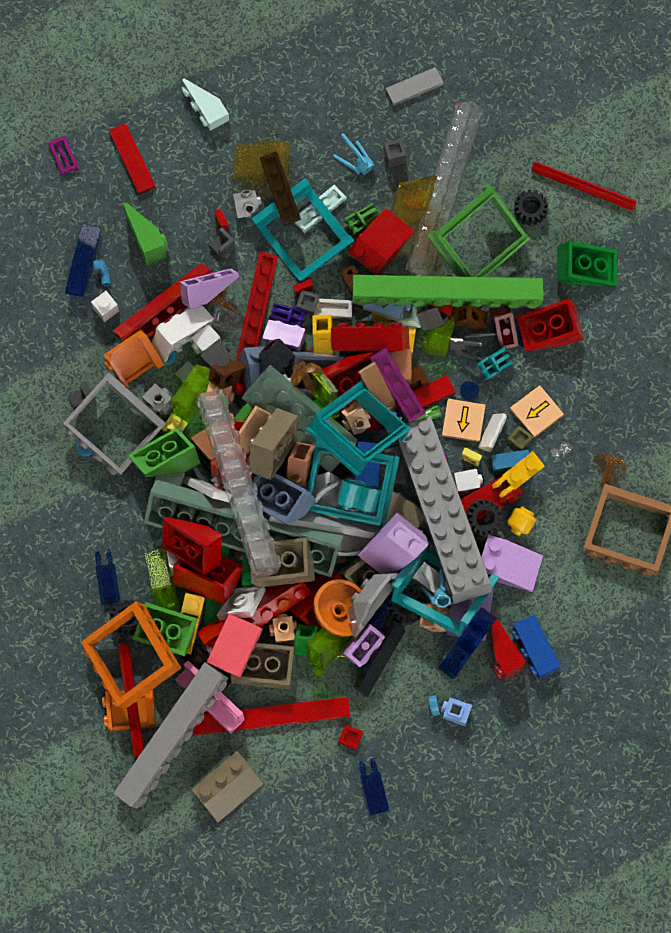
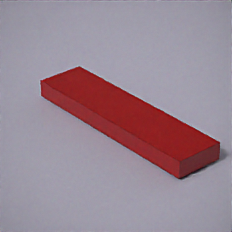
M126 123L110 129L109 133L138 194L140 195L156 188Z

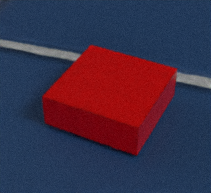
M221 209L216 210L214 216L219 228L229 231L228 222Z
M308 278L293 286L295 296L299 297L302 290L308 292L313 290L311 279Z
M345 724L338 743L356 751L363 731Z

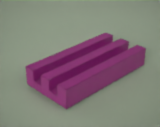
M65 136L48 142L62 176L79 169ZM60 142H64L73 166L69 165ZM55 144L65 163V169H63L53 145Z

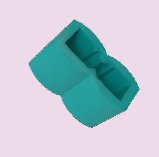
M342 479L336 502L342 509L351 510V508H357L360 513L370 515V512L376 513L382 490L377 486Z

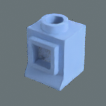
M450 698L448 702L444 701L442 706L443 719L465 726L472 705Z

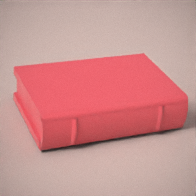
M229 614L207 663L241 678L263 629Z

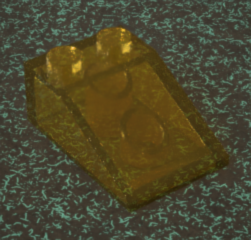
M270 140L236 144L232 179L268 183L260 157L276 151L288 179L291 152L290 142Z
M433 175L399 183L391 212L407 225L418 224L428 211L437 176Z

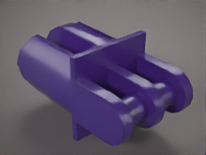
M274 302L271 311L272 315H269L268 320L281 321L285 324L298 325L302 328L301 324L304 323L305 320L303 318L307 315V312L295 308L294 305L288 307Z

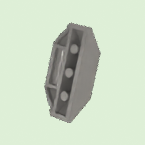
M399 573L373 575L370 581L366 578L359 587L362 589L360 594L356 592L349 601L352 604L348 609L352 634L355 638L393 590L391 584Z

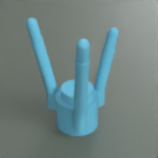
M342 134V138L358 156L355 162L357 166L355 167L335 154L333 158L354 170L358 175L360 173L366 175L375 166L373 161L368 157L359 141H356V145L360 152L345 134Z
M440 569L441 587L435 591L434 597L423 586H420V589L431 600V604L444 608L452 605L453 602L451 594L445 588L443 571Z

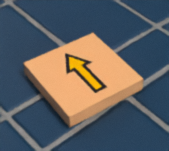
M540 385L510 407L512 413L534 438L564 415Z
M448 399L442 437L480 442L485 404Z

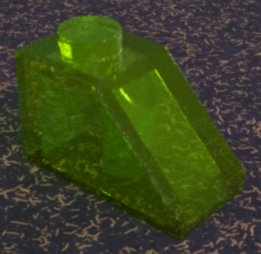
M454 318L446 321L442 326L429 330L428 336L423 337L421 347H424L425 354L446 359L451 336L455 328Z

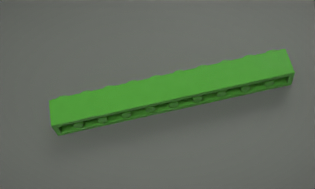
M353 275L352 303H357V305L371 303L378 306L386 304L424 306L425 304H430L435 307L443 305L461 307L470 304L474 307L488 305L492 308L500 306L537 308L543 302V278Z

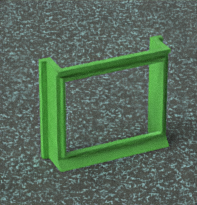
M488 183L482 187L484 192L438 231H430L426 235L456 277H487L530 240L496 194L493 186H490ZM490 200L518 239L477 275L473 276L445 237Z

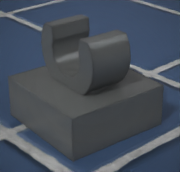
M302 290L296 308L314 315L320 295Z

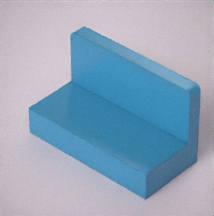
M529 450L491 455L493 474L506 473L529 455Z

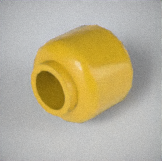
M522 506L515 508L507 521V524L511 527L510 531L518 536L521 533L529 534L536 522L535 513Z

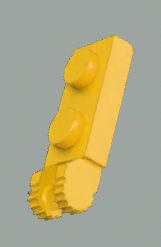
M532 451L491 486L494 489L498 488L506 480L510 486L499 494L503 498L512 490L515 491L545 466Z

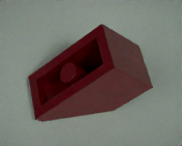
M508 306L489 308L499 348L505 347V349L517 347L518 340L511 309Z

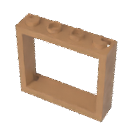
M604 484L582 552H585V555L591 556L594 559L597 557L603 558L604 562L608 564H621L626 570L634 571L636 569L642 571L641 574L645 576H656L671 533V505ZM606 497L669 517L654 564L591 544Z

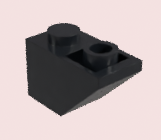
M280 338L271 340L259 353V375L269 365L280 372L281 369H285L291 363L290 359L294 354Z

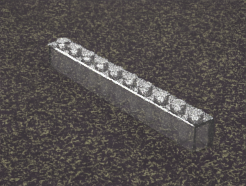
M473 101L460 102L455 105L405 267V271L413 276H433L440 254L426 235L430 231H438L451 219L484 111Z
M222 389L201 393L197 404L253 578L257 579L277 574L281 566V560L274 550L275 541L268 532L269 523L267 519H264L262 513L263 505L257 498V486L255 483H252L251 468L246 464V453L239 443L240 434L238 430H235L234 416L228 409V397L223 394Z

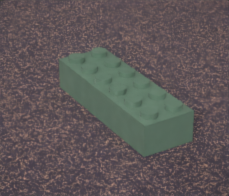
M269 365L247 389L242 399L253 408L257 406L270 414H273L276 408L298 415L296 442L315 445L316 439L306 431V428L309 427L316 413L322 409L274 367ZM332 417L327 419L335 429L353 445H356L358 439ZM322 452L320 465L331 473L340 461L332 454Z

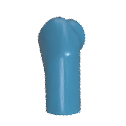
M101 259L93 261V269L95 271L100 270L101 285L110 286V273L105 261Z

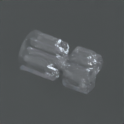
M567 442L561 444L559 450L556 448L551 450L555 460L560 458L561 453L566 455L571 452Z

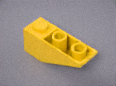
M332 315L312 316L314 353L334 355V351L331 348V328L334 327Z
M189 591L185 594L181 614L197 618L198 620L187 654L192 653L206 602V597Z

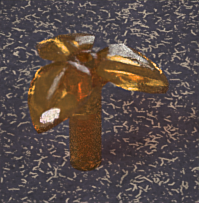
M223 291L205 304L207 311L212 301H217L231 315L237 311L222 297Z
M305 362L294 365L292 369L296 371L291 375L293 387H296L303 380L308 393H313L315 387L308 373L322 372V368L314 363L305 365Z
M600 454L594 457V460L604 459L607 462L601 482L602 485H609L615 463L621 464L625 469L627 467L624 460L608 454Z

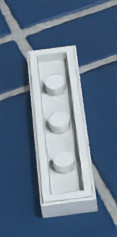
M188 476L184 477V484L211 498L230 502L231 495L203 480Z

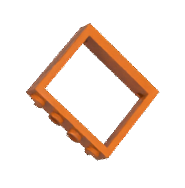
M136 601L81 642L85 655L91 659L94 671L100 675L101 683L111 694L110 699L116 707L128 708L181 669L144 604ZM136 616L164 666L122 695L95 645Z

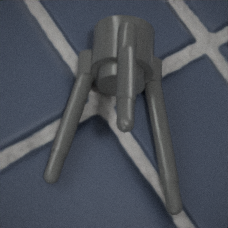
M496 332L452 335L450 350L455 351L456 355H462L481 362L484 359L462 350H466L467 346H482L483 344L470 342L465 338L495 336Z

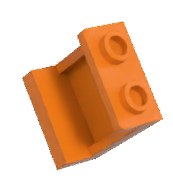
M141 330L103 355L106 360L104 363L109 372L113 371L115 378L127 389H129L128 383L153 366L157 369L164 366L149 338Z
M152 689L137 700L141 729L157 727L154 690ZM105 690V696H102L103 708L107 709V715H104V726L108 727L110 732L130 730L127 708L116 707L110 699L111 694L108 690Z

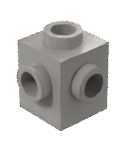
M243 190L241 193L233 194L237 218H252L259 213L262 203L260 196H256L255 190Z
M156 384L142 397L144 404L160 417L164 413H169L173 407L172 394L166 388L161 389Z

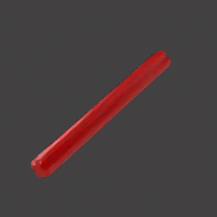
M537 161L532 165L531 171L631 211L635 209L637 201Z
M120 644L118 649L126 694L135 687L129 645ZM136 701L127 708L133 754L134 758L138 759L144 747Z

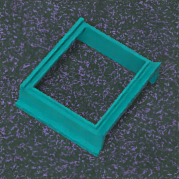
M306 178L291 188L295 203L306 196L341 242L304 270H299L266 227V225L280 216L275 201L252 218L257 228L299 282L304 281L348 246L354 244L353 238L346 233L324 205Z
M360 381L316 413L306 431L352 473L359 476L367 463L398 439L403 442L408 437L407 435L412 427L402 422L367 391L362 381ZM353 400L391 432L388 437L365 454L327 421V419Z
M317 440L315 442L306 488L312 496L314 495L322 452L330 453ZM360 450L363 454L368 452L365 450ZM379 453L370 460V462L387 465L376 517L313 504L309 511L385 526L387 524L400 457Z
M428 541L429 545L416 559L401 570L391 584V587L394 588L391 601L461 636L464 628L468 626L489 593L476 597L460 623L402 593L424 561L441 568L438 557L428 553L431 543ZM494 574L489 578L491 590L499 580V577Z

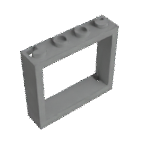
M108 373L61 426L64 427V433L69 437L74 436L78 440L77 444L81 448L90 450L93 453L91 456L100 463L102 461L107 466L106 470L114 476L116 474L120 476L132 463L129 457L118 467L71 425L72 421L98 392L107 385L154 427L133 452L147 445L166 423L114 376Z

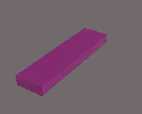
M384 348L371 356L369 359L372 363H376L389 391L408 421L411 423L426 414V411L387 349Z

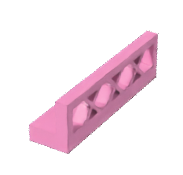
M189 661L184 664L185 670L175 679L184 690H186L198 672ZM218 692L215 697V703L211 708H207L206 711L231 734L244 721V715L222 692Z

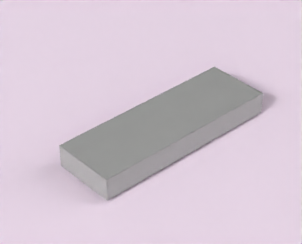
M436 67L387 87L386 92L393 106L442 86L443 81Z

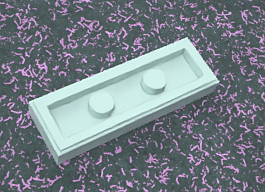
M335 185L319 197L330 212L347 200V197ZM311 203L299 213L301 220L294 223L305 234L323 218Z

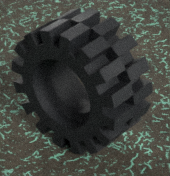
M528 190L527 193L523 191L522 195L519 194L517 196L514 214L517 216L518 221H522V224L528 223V226H531L533 223L537 225V222L541 223L543 218L545 219L548 211V202L546 197L543 198L541 192L537 194V190H534V192ZM528 202H534L538 206V211L534 214H529L524 210V205Z
M482 499L476 500L475 503L472 502L470 508L467 507L466 510L468 512L466 516L473 532L480 535H488L489 533H495L494 530L499 529L498 525L502 523L500 521L502 514H500L501 510L495 503ZM481 510H487L490 513V521L485 525H481L477 521V514Z
M407 587L402 592L408 597L422 604L424 603L420 593L418 594L416 590H411V588ZM393 594L391 595L388 609L393 620H397L400 624L405 623V625H408V623H415L420 618V615L412 611L409 613L401 612L398 604L391 601Z
M124 600L122 603L119 601L117 606L114 605L112 607L113 610L110 611L109 619H113L133 604L134 601ZM135 616V621L131 625H122L115 632L125 637L129 635L132 637L139 621Z

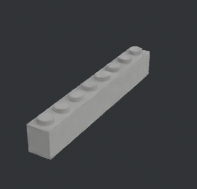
M204 662L113 794L132 808L138 809L145 804L146 796L150 790L152 791L156 788L161 774L167 772L173 757H177L181 752V746L184 741H188L192 736L193 728L201 723L207 708H211L215 703V697L218 692H222L226 687L228 677Z

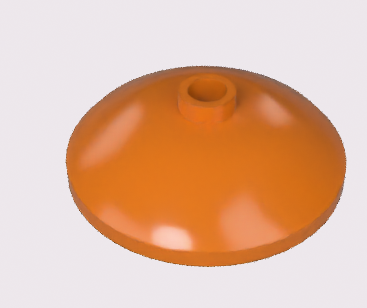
M338 579L325 583L317 591L313 602L314 613L319 624L333 635L340 637L353 636L348 609L352 603L349 601L356 592L360 594L362 590L346 580Z

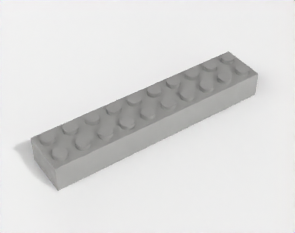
M428 417L406 424L412 427L407 435L408 437L403 442L399 439L397 442L453 603L456 604L491 593L490 580L432 418Z

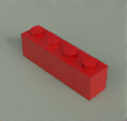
M382 322L373 323V326H366V323H355V326H349V323H337L336 327L331 328L332 351H381L384 348L387 351H404L410 349L409 326H402L401 322L391 323V326H384Z
M499 477L461 499L466 514L468 512L466 509L467 507L470 508L472 502L475 503L476 500L482 499L495 503L502 510L504 508L503 505L508 502L510 504L517 502L520 499L519 496H521L522 490L518 487L515 491L512 490L505 497L501 498L499 494L510 485L505 480L498 488L494 489L491 485L501 478ZM481 510L477 514L478 523L487 518L486 515L489 514L487 510Z

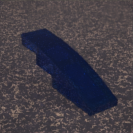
M83 224L75 249L65 294L84 297L93 269L101 227Z
M481 607L438 669L452 679H455L497 620V617Z

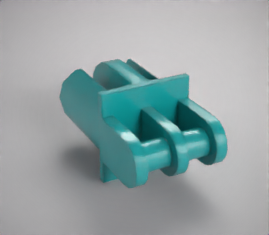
M505 347L476 364V367L479 366L481 369L480 373H483L486 377L485 381L514 363L511 360L499 368L498 364L510 357L509 354L495 361L494 357L506 350Z

